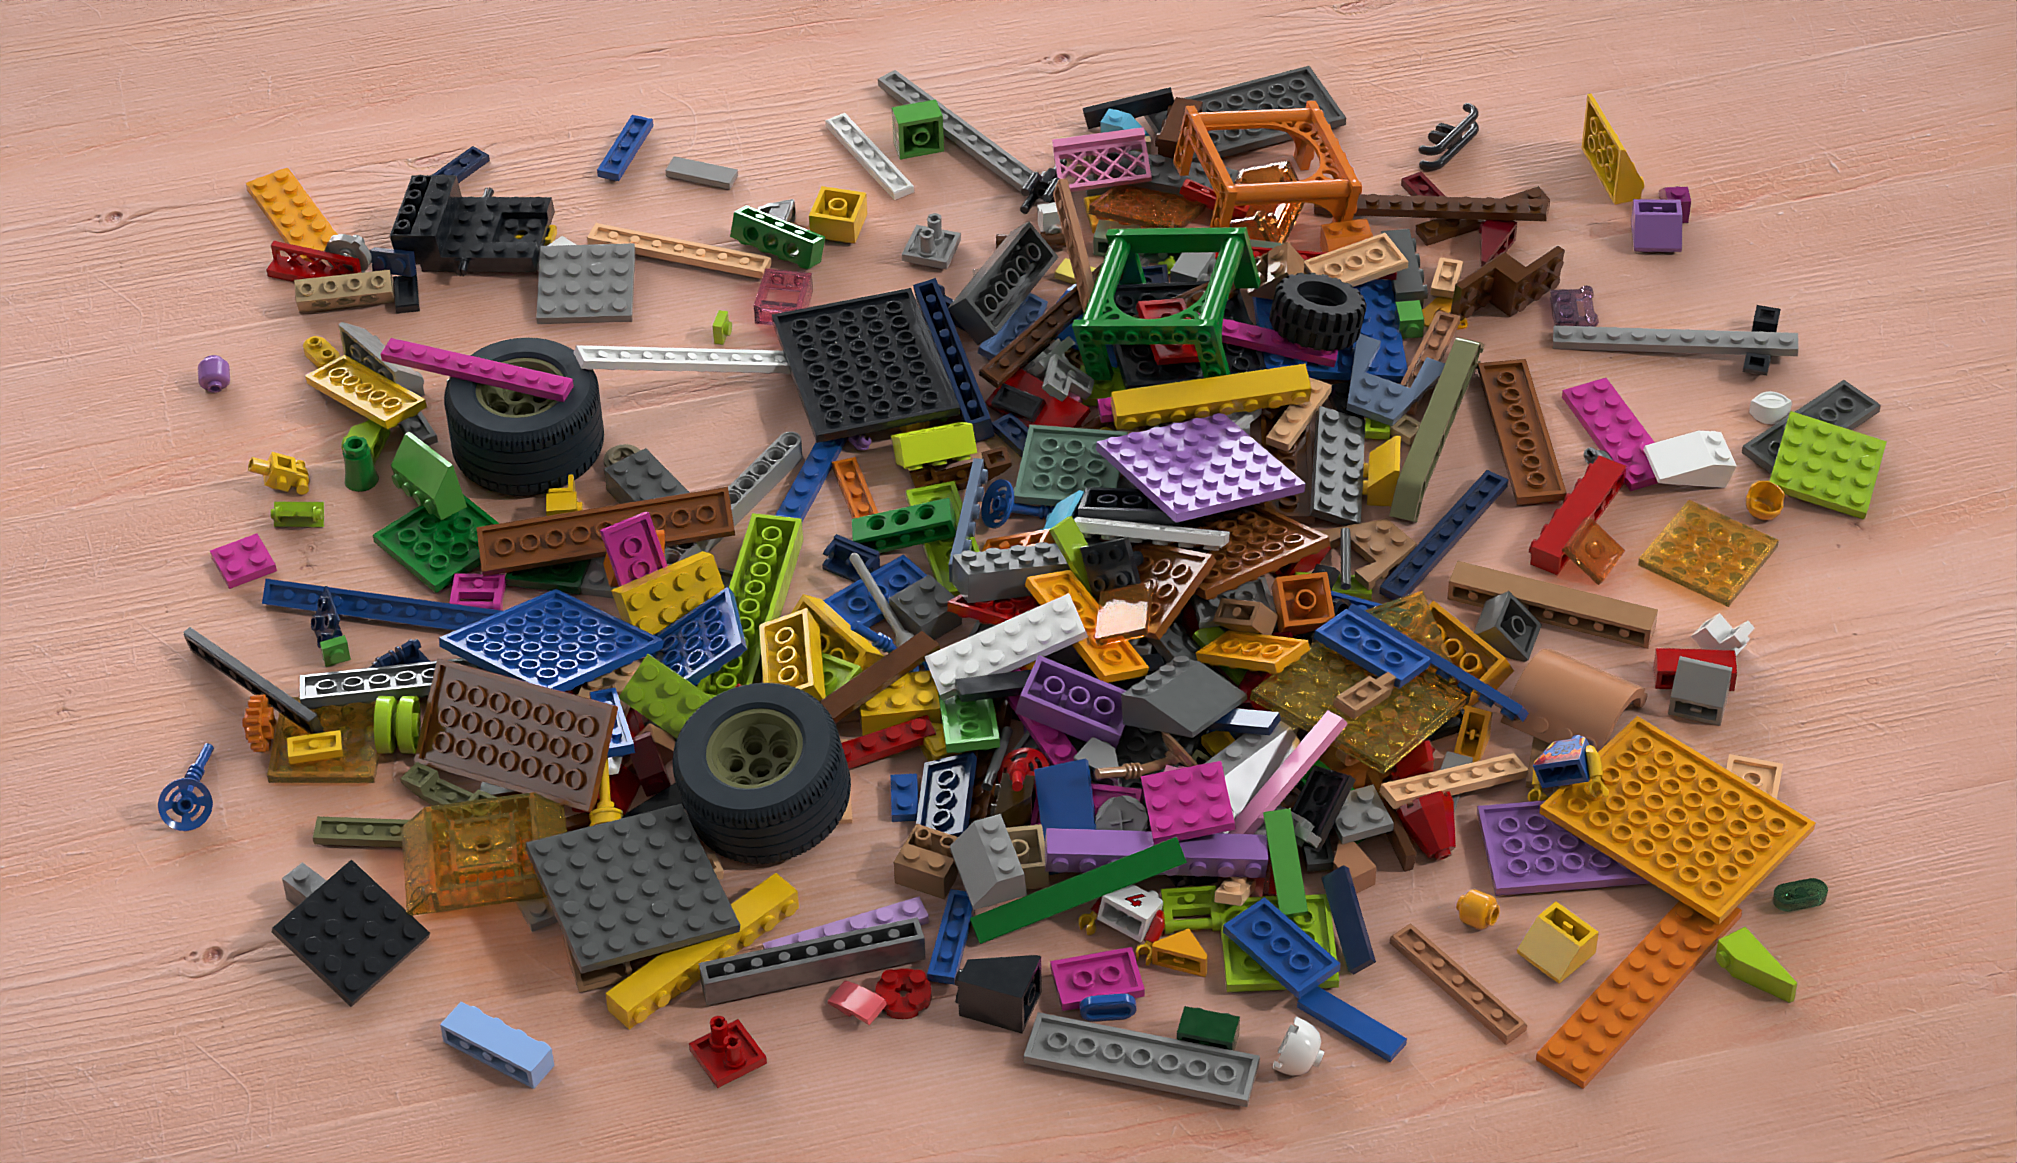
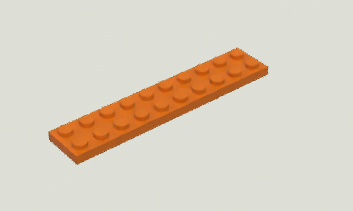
M1679 901L1537 1052L1536 1060L1584 1089L1713 949L1718 940L1723 938L1741 918L1742 910L1736 907L1718 925Z

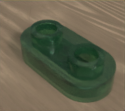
M1816 878L1783 883L1775 888L1773 903L1778 909L1787 912L1820 906L1827 899L1828 887L1822 880Z

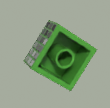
M936 99L892 107L893 143L900 160L944 152L943 115Z

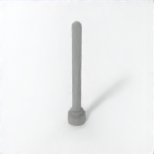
M852 553L850 561L896 635L895 645L899 647L912 638L914 634L909 633L908 630L903 628L857 553Z

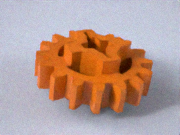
M253 695L248 700L249 708L245 709L242 725L245 730V738L248 740V743H251V750L253 752L269 751L271 739L274 738L277 721L274 716V708L269 704V698L266 695Z

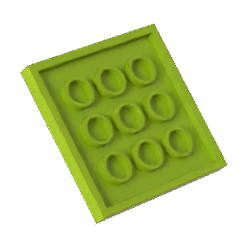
M1790 411L1769 482L1778 485L1785 495L1865 519L1887 441Z
M1326 894L1305 895L1308 915L1288 918L1337 960L1332 915ZM1277 896L1265 897L1279 909ZM1249 897L1242 906L1218 903L1227 992L1287 990L1223 933V925L1264 897ZM1339 972L1318 985V987L1339 988Z

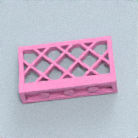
M1144 127L1052 140L1057 178L1065 179L1070 175L1077 179L1074 184H1069L1071 192L1152 181ZM1142 149V153L1137 158L1129 154L1131 150ZM1113 152L1120 154L1115 161L1107 158L1106 155ZM1093 155L1097 157L1092 164L1083 160L1085 156ZM1124 157L1133 162L1128 169L1119 165ZM1070 158L1074 160L1069 167L1060 163L1061 159ZM1101 160L1110 165L1105 172L1096 168ZM1078 164L1087 168L1082 175L1073 171ZM1138 165L1145 169L1146 174L1135 175L1132 171ZM1114 168L1123 173L1119 178L1109 176ZM1091 171L1100 176L1097 181H1089L1086 177Z

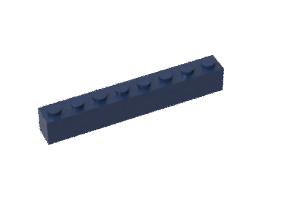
M936 278L914 284L913 288L917 304L959 403L962 421L972 423L975 442L994 437L991 417Z

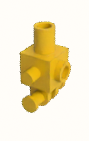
M271 452L267 461L251 457L248 471L263 475L265 486L287 492L291 486H294L298 494L304 495L308 493V470L305 468L303 460H295L294 457Z

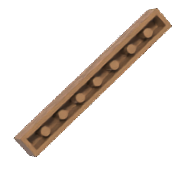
M1457 561L1449 580L1447 598L1449 600L1484 608L1487 600L1510 591L1539 622L1647 649L1656 628L1658 609L1462 561Z

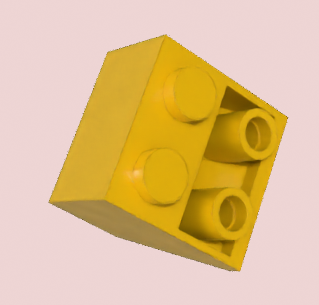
M1555 901L1537 916L1517 948V954L1560 984L1596 953L1599 932Z

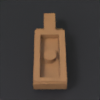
M1389 672L1376 680L1368 676L1338 695L1334 699L1333 706L1354 720L1391 695L1396 677Z

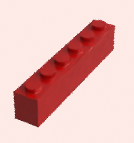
M1600 455L1593 464L1590 463L1584 477L1582 479L1579 478L1573 492L1565 496L1563 505L1560 509L1557 508L1554 511L1550 523H1546L1543 526L1539 538L1531 542L1529 547V553H1531L1530 565L1558 576L1624 485L1626 465Z

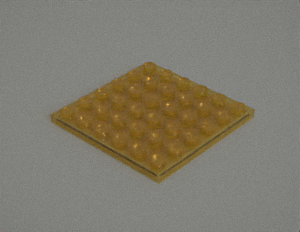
M1316 640L1309 646L1310 650L1303 654L1298 661L1290 663L1282 672L1272 674L1254 688L1250 696L1252 701L1272 712H1279L1281 717L1307 732L1312 730L1327 711L1342 717L1348 724L1331 745L1384 774L1467 705L1471 694L1469 695L1458 686L1449 683L1438 675L1424 670L1400 689L1393 686L1394 689L1388 698L1353 720L1333 706L1334 699L1368 676L1375 680L1379 677Z

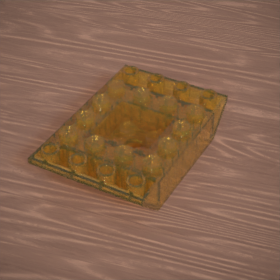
M532 792L424 807L401 828L407 915L414 916L545 898L546 894L526 852V842L566 833L564 805ZM482 842L490 843L486 848L477 847Z

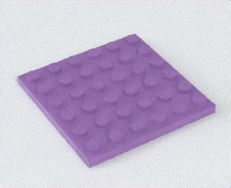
M1221 413L1205 418H1195L1187 422L1173 423L1160 428L1154 427L1142 432H1132L1120 437H1109L1106 440L1097 441L1096 445L1098 453L1175 522L1303 493L1305 490V483L1231 419Z

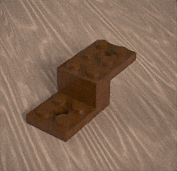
M1556 246L1526 267L1506 252H1503L1455 284L1450 314L1460 316L1461 321L1464 318H1469L1473 312L1481 307H1485L1489 302L1509 317L1523 311L1526 306L1534 301H1538L1545 293L1557 288L1560 283L1565 250L1560 246Z

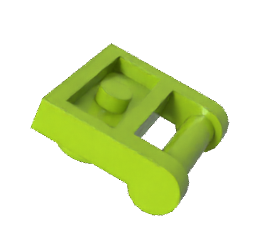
M1216 886L1161 889L1162 910L1165 914V934H1174V931H1183L1188 928L1190 930L1212 929V931H1221L1219 905L1214 902ZM1207 914L1211 916V918L1173 920V917Z

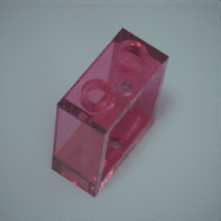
M766 268L754 303L755 324L773 325L772 314L808 308L813 293L812 273ZM770 289L800 292L797 303L766 301Z

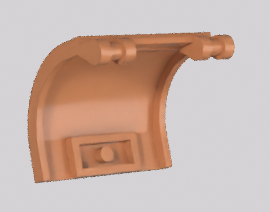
M1542 649L1528 663L1510 696V699L1519 703L1527 710L1528 716L1524 722L1517 718L1511 721L1502 716L1501 723L1550 744L1554 741L1571 739L1574 735H1580L1585 737L1589 745L1595 747L1596 751L1599 752L1607 744L1625 708L1631 702L1635 706L1642 708L1646 703L1648 694L1644 692L1645 688L1555 650Z

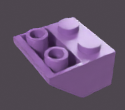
M1633 199L1631 228L1634 251H1682L1681 200Z

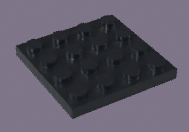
M352 859L272 927L271 931L350 1007L430 936V932Z

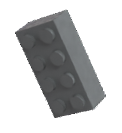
M647 448L604 468L606 490L619 504L690 493Z

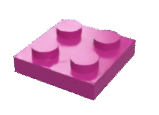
M258 533L210 550L211 558L229 589L277 571L276 564Z

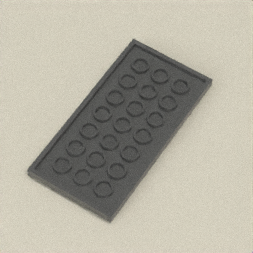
M1310 66L1186 97V99L1203 101L1202 112L1305 108L1307 101H1316L1331 129L1346 125L1345 115ZM1167 111L1144 116L1156 135L1161 133V124L1163 119H1167ZM1266 128L1208 131L1221 158L1292 140V137L1286 132ZM1194 151L1192 162L1200 163Z

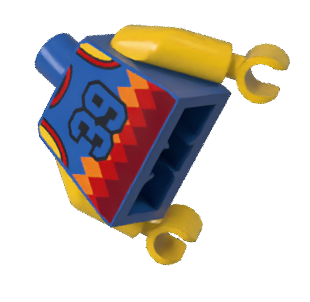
M1574 735L1571 739L1552 742L1541 756L1534 761L1532 777L1534 789L1528 793V800L1530 802L1547 800L1549 797L1542 792V788L1589 782L1590 779L1593 781L1589 784L1588 790L1592 796L1597 799L1596 793L1601 789L1602 794L1607 797L1609 790L1601 781L1603 777L1601 758L1595 747L1590 746L1588 740L1580 735Z

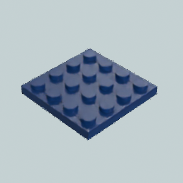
M726 587L657 633L655 636L663 639V649L652 653L651 656L695 686L709 674L719 671L723 665L732 659L740 657L747 650L735 596L731 589Z

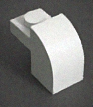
M1719 613L1705 621L1691 637L1702 649L1735 650L1737 656L1747 645L1746 643L1750 640L1748 635L1755 628L1749 621H1746L1733 629Z

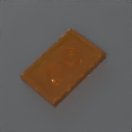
M1150 581L1100 592L1095 632L1097 646L1148 635L1153 587Z

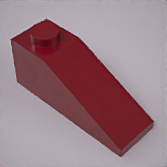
M1513 220L1482 221L1479 227V234H1481L1480 267L1503 252L1508 251L1516 241L1518 222Z

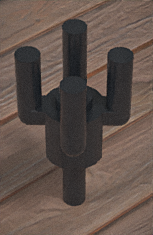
M1061 159L1060 163L1066 166L1067 160ZM1056 165L1054 168L1043 171L1041 175L1036 171L1030 175L1021 189V194L1028 196L1020 208L1023 214H1027L1039 198L1045 202H1055L1053 192L1060 179L1057 178Z

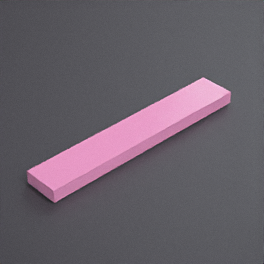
M1327 711L1235 818L1236 830H1231L1228 834H1254L1264 823L1263 812L1274 811L1348 723L1342 717Z

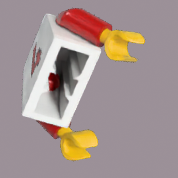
M1129 885L1099 897L1090 909L1092 912L1079 917V927L1082 930L1087 925V935H1093L1097 929L1095 920L1098 919L1139 942L1144 940L1145 944H1141L1136 948V961H1138L1140 955L1146 954V966H1148L1152 962V945L1160 939L1165 928V914L1161 911L1163 901L1156 891L1150 890L1147 892L1135 885Z

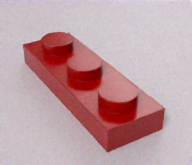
M1186 178L1179 194L1184 195V198L1189 201L1201 202L1208 209L1214 211L1217 199L1214 189ZM1250 205L1234 206L1232 219L1244 221Z

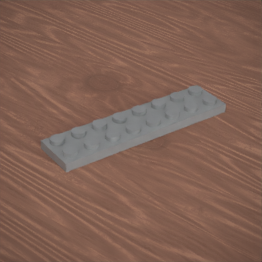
M1040 1012L1037 1013L1024 1053V1063L1242 1107H1248L1260 1062L1259 1055Z

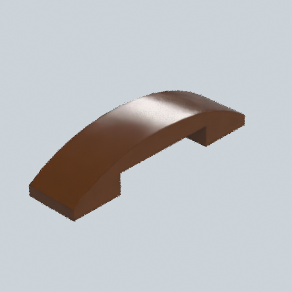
M1005 446L981 452L982 459L984 460V469L988 470L987 481L999 476L1012 466ZM973 462L937 472L934 466L909 472L914 488L954 481L957 490L960 491L967 488Z

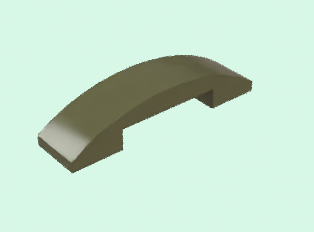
M416 762L400 778L401 783L421 799L444 812L461 818L472 820L484 819L500 803L498 797L480 789L472 793L440 779L437 770L419 762Z

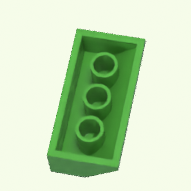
M411 432L406 433L391 464L394 473L392 475L394 485L398 489L401 488L408 497L414 498L419 506H424L429 514H434L440 520L466 508L467 505L453 465Z

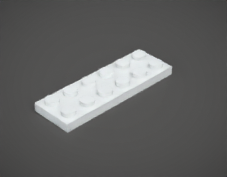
M1076 517L1074 519L1084 538H1091V535L1100 534L1101 539L1116 540L1121 536L1129 537L1130 542L1142 543V540L1145 539L1153 540L1152 544L1168 545L1171 542H1178L1179 547L1193 548L1194 545L1201 544L1204 545L1206 550H1219V548H1222L1229 542L1230 534L1227 531L1085 517Z
M1068 593L925 656V660L940 697L944 701L958 695L955 688V679L1007 673L1037 660L1038 655L1042 657L1088 638V635Z

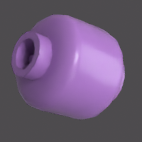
M217 355L205 357L198 364L199 385L212 393L220 392L230 384L228 362Z

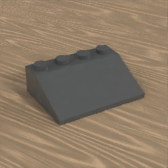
M1178 656L1121 694L1123 725L1193 738L1246 701L1247 694L1200 661L1189 660L1186 656Z

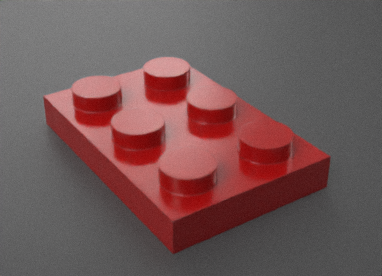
M1178 298L1138 301L1136 309L1140 319H1158L1186 310L1187 307L1184 299ZM1150 344L1157 365L1199 362L1195 344Z

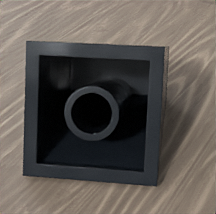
M1026 955L968 959L963 970L959 969L955 977V986H958L955 1002L959 1005V1016L1023 1034L1042 993L1041 956Z

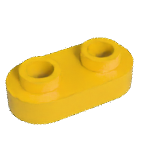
M312 336L303 343L305 356L318 369L340 357V353L322 337Z

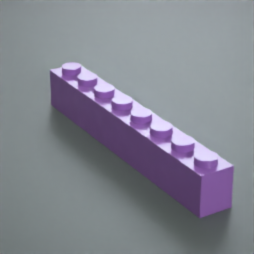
M1046 828L1045 872H1088L1154 846L1152 831ZM1216 833L1180 840L1179 843L1187 863L1157 874L1168 876L1265 878L1268 864L1266 835Z

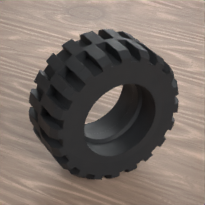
M1316 273L1291 274L1283 278L1276 286L1269 319L1275 332H1278L1282 338H1287L1293 344L1297 343L1301 347H1309L1318 351L1321 349L1326 351L1337 349L1339 351L1352 346L1358 340L1367 307L1365 299L1359 290L1354 289L1347 282H1342L1341 279L1328 277L1329 275L1324 274L1317 275Z

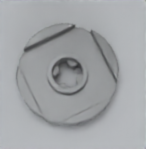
M333 235L324 250L325 252L344 256L350 255L351 257L358 258L362 273L371 264V253L365 245L364 239L359 235ZM343 264L345 268L353 271V266Z

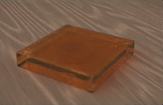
M1590 516L1582 521L1562 548V551L1597 585L1605 580L1625 552Z

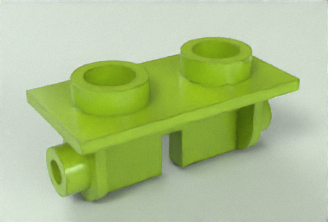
M274 502V509H271V519H274V527H324V502Z

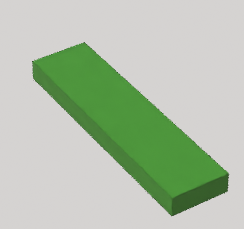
M1291 808L1263 812L1279 910L1287 917L1308 915Z

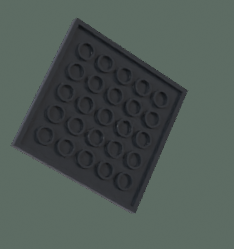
M1209 281L1117 285L1114 302L1123 313L1134 316L1138 314L1136 309L1138 301L1171 299ZM1241 292L1237 296L1229 300L1227 299L1223 319L1252 325ZM1222 342L1230 374L1267 369L1261 351ZM1112 344L1125 390L1204 378L1200 362L1157 365L1150 344Z

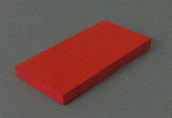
M1019 369L1004 382L1007 385L1044 399L1046 404L1034 423L1017 417L1028 428L1029 425L1077 428L1091 412L1089 407L1069 396L1062 402L1050 396L1042 389L1043 381L1022 369ZM999 387L993 391L985 403L989 408L1005 416L1009 413L997 409L991 404L1000 389Z

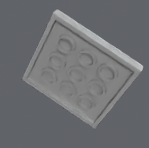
M635 243L541 246L537 324L632 322Z

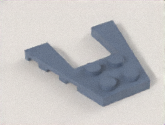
M1360 334L1356 341L1346 410L1393 426L1410 410L1411 405L1415 401L1418 402L1429 388L1432 389L1438 383L1445 363L1426 357L1411 388L1366 373L1380 348L1381 341Z

